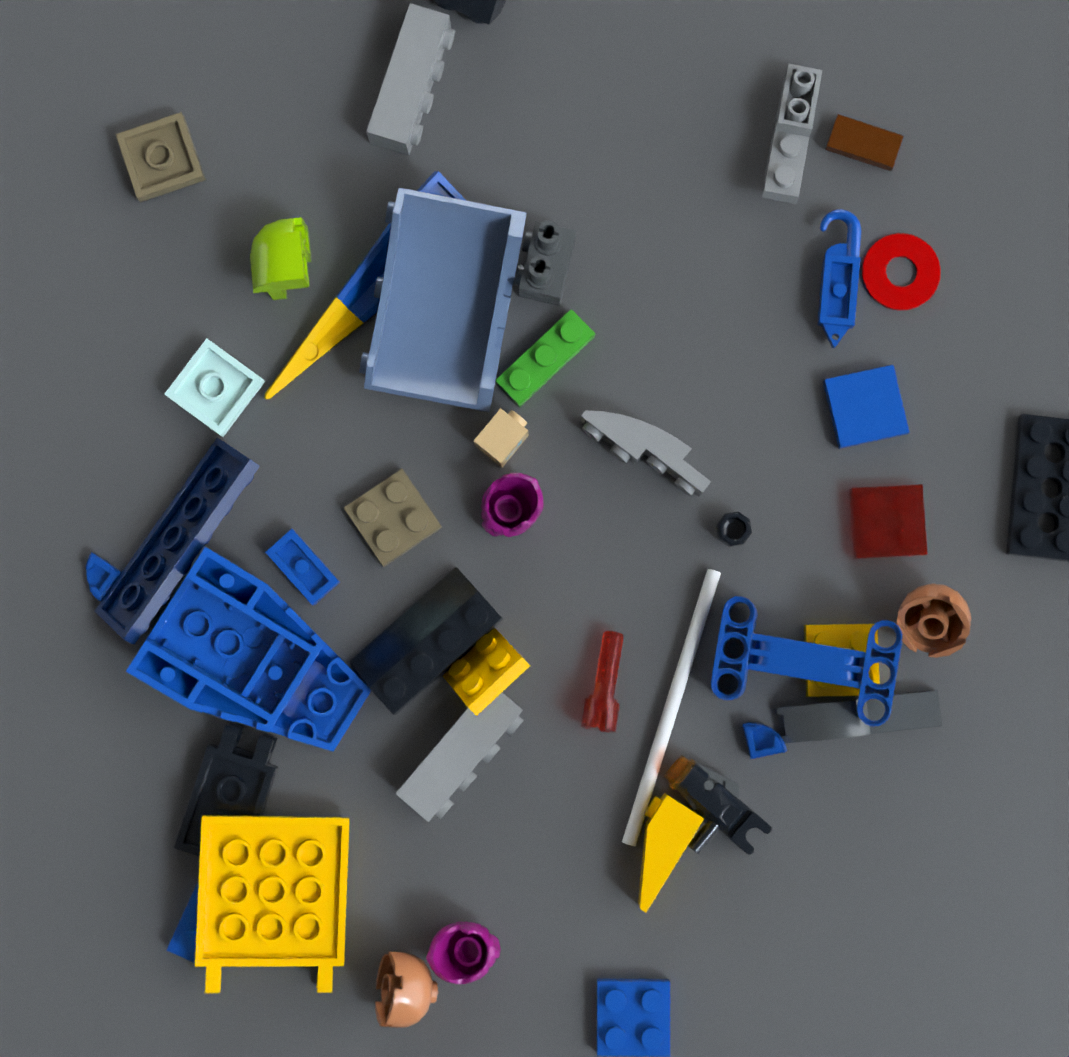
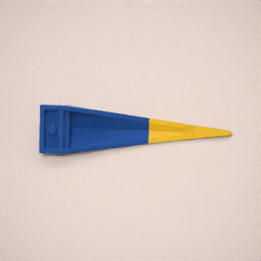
M434 171L417 190L419 192L467 201L439 171ZM390 223L265 393V399L272 398L321 356L378 312L380 298H374L377 277L384 278L391 231Z

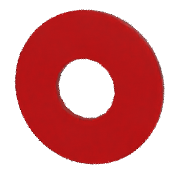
M896 233L879 239L868 250L862 264V279L870 296L882 306L893 310L904 311L923 305L935 293L940 282L941 268L935 251L927 242L911 234ZM894 258H907L915 265L916 278L910 285L904 287L896 286L887 278V265Z

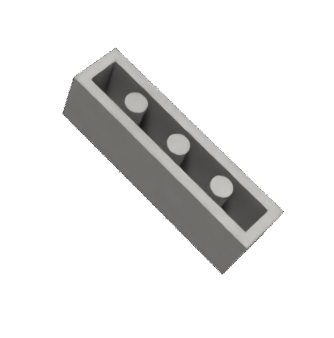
M409 3L366 131L370 144L406 155L410 154L412 145L418 146L423 131V126L420 125L423 113L428 114L433 103L434 94L430 93L434 81L439 82L443 73L444 61H441L444 50H450L454 40L455 30L451 29L450 16L448 14Z
M503 692L477 716L468 708L396 792V795L427 822L434 815L441 820L454 804L449 799L457 788L463 792L478 776L472 771L481 760L488 764L501 747L496 742L504 732L511 736L524 721L519 716L523 709Z

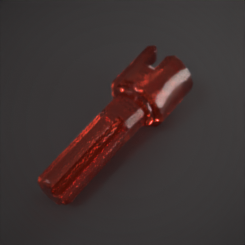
M605 631L603 633L593 695H589V698H585L581 721L582 728L598 727L600 732L616 733L620 704L614 699L624 639L623 634L619 632Z

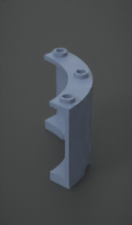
M404 188L398 189L396 201H389L386 211L385 223L391 224L384 278L377 277L374 298H380L371 347L369 353H362L359 373L365 374L364 389L486 412L490 411L527 212Z

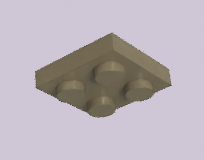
M182 112L116 134L136 197L140 202L206 180Z
M400 469L344 507L383 567L443 528L403 469Z

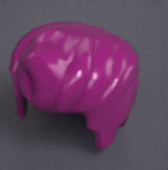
M517 472L502 475L495 480L482 497L481 516L483 522L481 524L484 530L494 537L502 535L514 537L528 530L539 518L544 507V497L538 480L535 477Z
M469 921L455 922L442 927L431 941L426 960L440 979L452 984H468L481 979L488 973L489 968L496 962L495 959L500 956V942L496 936L489 933L485 926L479 923Z

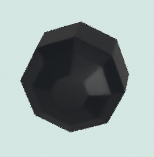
M739 511L724 514L716 525L718 540L728 547L743 545L752 534L750 519Z

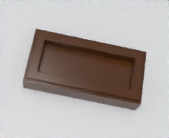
M838 114L825 150L891 171L904 136Z

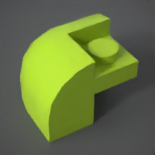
M303 218L280 219L264 225L254 237L250 253L253 293L268 292L273 300L287 299L286 290L309 287L307 262H311L308 227Z

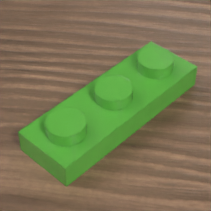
M571 309L504 371L495 382L520 408L595 337L596 333Z

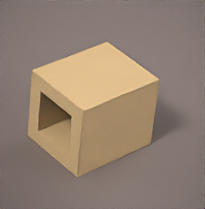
M500 408L474 439V444L502 468L529 436L528 430L525 428L527 422L515 411L510 410L507 414Z

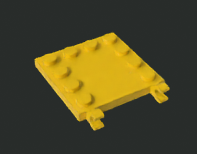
M202 815L195 967H206L205 993H220L222 967L318 966L317 993H332L333 966H344L349 817Z

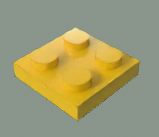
M874 624L804 625V642L866 652L868 635ZM878 630L875 632V635H874V638H875V641H876L877 644H878ZM879 663L873 664L869 669V677L876 684H880ZM805 679L806 697L859 696V688Z
M494 628L477 641L476 645L464 657L455 661L443 677L466 706L477 716L530 665L501 633Z

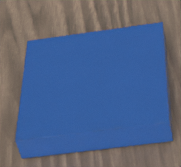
M894 365L833 377L823 381L839 449L910 433Z

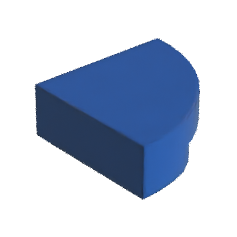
M92 552L86 563L90 592L101 602L122 572Z
M757 722L742 724L751 759L788 751L782 737L771 727Z

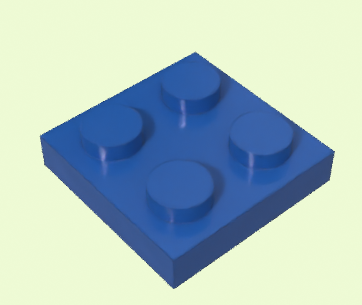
M597 979V1056H670L669 979Z

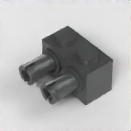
M535 221L533 232L526 231L522 251L527 252L525 265L518 264L514 279V285L519 286V297L560 306L576 242V230L559 227L553 221Z

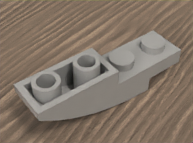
M788 64L766 165L762 198L796 204L798 201L823 70Z
M585 410L581 415L580 422L584 424L582 430L598 442L602 438L611 445L610 452L623 463H627L630 460L636 464L642 455L645 454L649 457L646 462L660 474L667 471L677 479L674 484L689 496L693 493L700 496L711 483L709 479L684 461L692 448L664 430L642 420L622 414Z

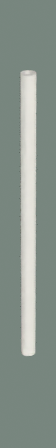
M707 569L622 842L634 847L645 818L644 813L651 799L721 575L720 572L712 569Z

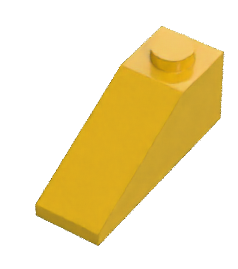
M666 793L662 795L661 799L655 796L644 813L649 818L645 823L638 906L645 913L704 820L702 816Z

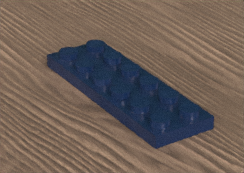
M218 437L94 611L121 638L133 645L147 631L153 617L161 606L168 601L172 590L182 576L190 570L196 556L203 546L211 540L215 529L222 519L230 513L234 502L244 488L252 482L254 474L260 467Z

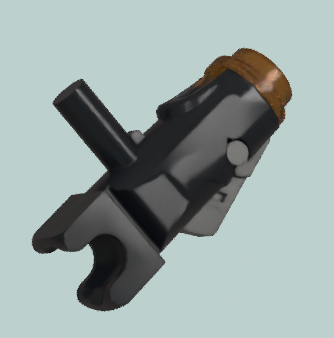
M683 755L677 758L666 771L664 778L669 781L668 786L672 789L676 788L681 793L691 810H698L704 816L703 822L705 824L688 844L697 854L701 852L718 830L722 831L748 855L754 852L753 846L746 839L748 830L758 828L765 834H769L772 831V827L739 800V785L736 782L696 763L692 758L688 760Z

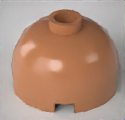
M932 583L919 586L907 594L899 607L896 624L901 629L902 642L910 650L917 652V649L923 652H929V657L937 658L949 656L962 649L966 643V638L969 636L971 613L967 601L956 590L946 585Z
M388 952L389 954H384L376 980V989H381L382 1002L375 1001L377 1021L381 1027H409L418 1023L428 1012L430 1003L436 1002L438 994L437 982L432 981L429 968L416 955Z

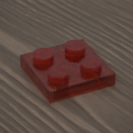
M923 484L849 489L854 559L928 555Z

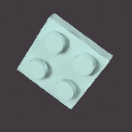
M206 338L164 395L224 437L265 381Z

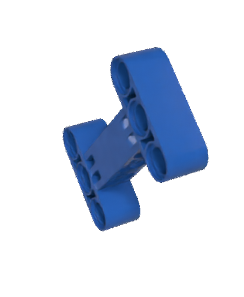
M735 596L725 603L711 678V688L718 698L723 700L739 698L745 691L748 671L755 670L859 688L857 713L860 720L869 726H880L889 719L902 645V632L897 624L889 620H881L875 623L868 635L866 652L755 634L757 609L748 598L742 596ZM740 603L746 604L750 609L749 618L743 623L734 622L731 618L732 608ZM888 627L894 631L896 641L891 647L883 648L876 643L874 635L879 628ZM731 639H740L744 645L743 654L737 659L729 658L725 652L726 643ZM875 663H883L890 670V678L884 684H876L869 677V669ZM726 674H732L738 680L737 690L730 695L723 693L719 687L720 679ZM870 699L880 700L885 707L884 715L878 720L868 719L863 713V706L866 701Z

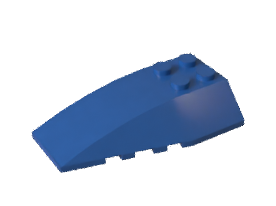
M206 546L126 670L127 673L191 710L215 715L221 719L242 723L265 732L286 736L289 739L333 752L371 692V689L268 584Z

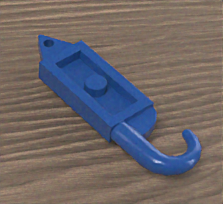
M842 209L833 210L826 214L820 224L822 232L826 231L828 224L833 220H841L848 227L847 243L831 246L823 257L817 326H822L832 348L837 346L848 329H852L855 326L860 269L861 225L854 214ZM832 336H837V340H834Z

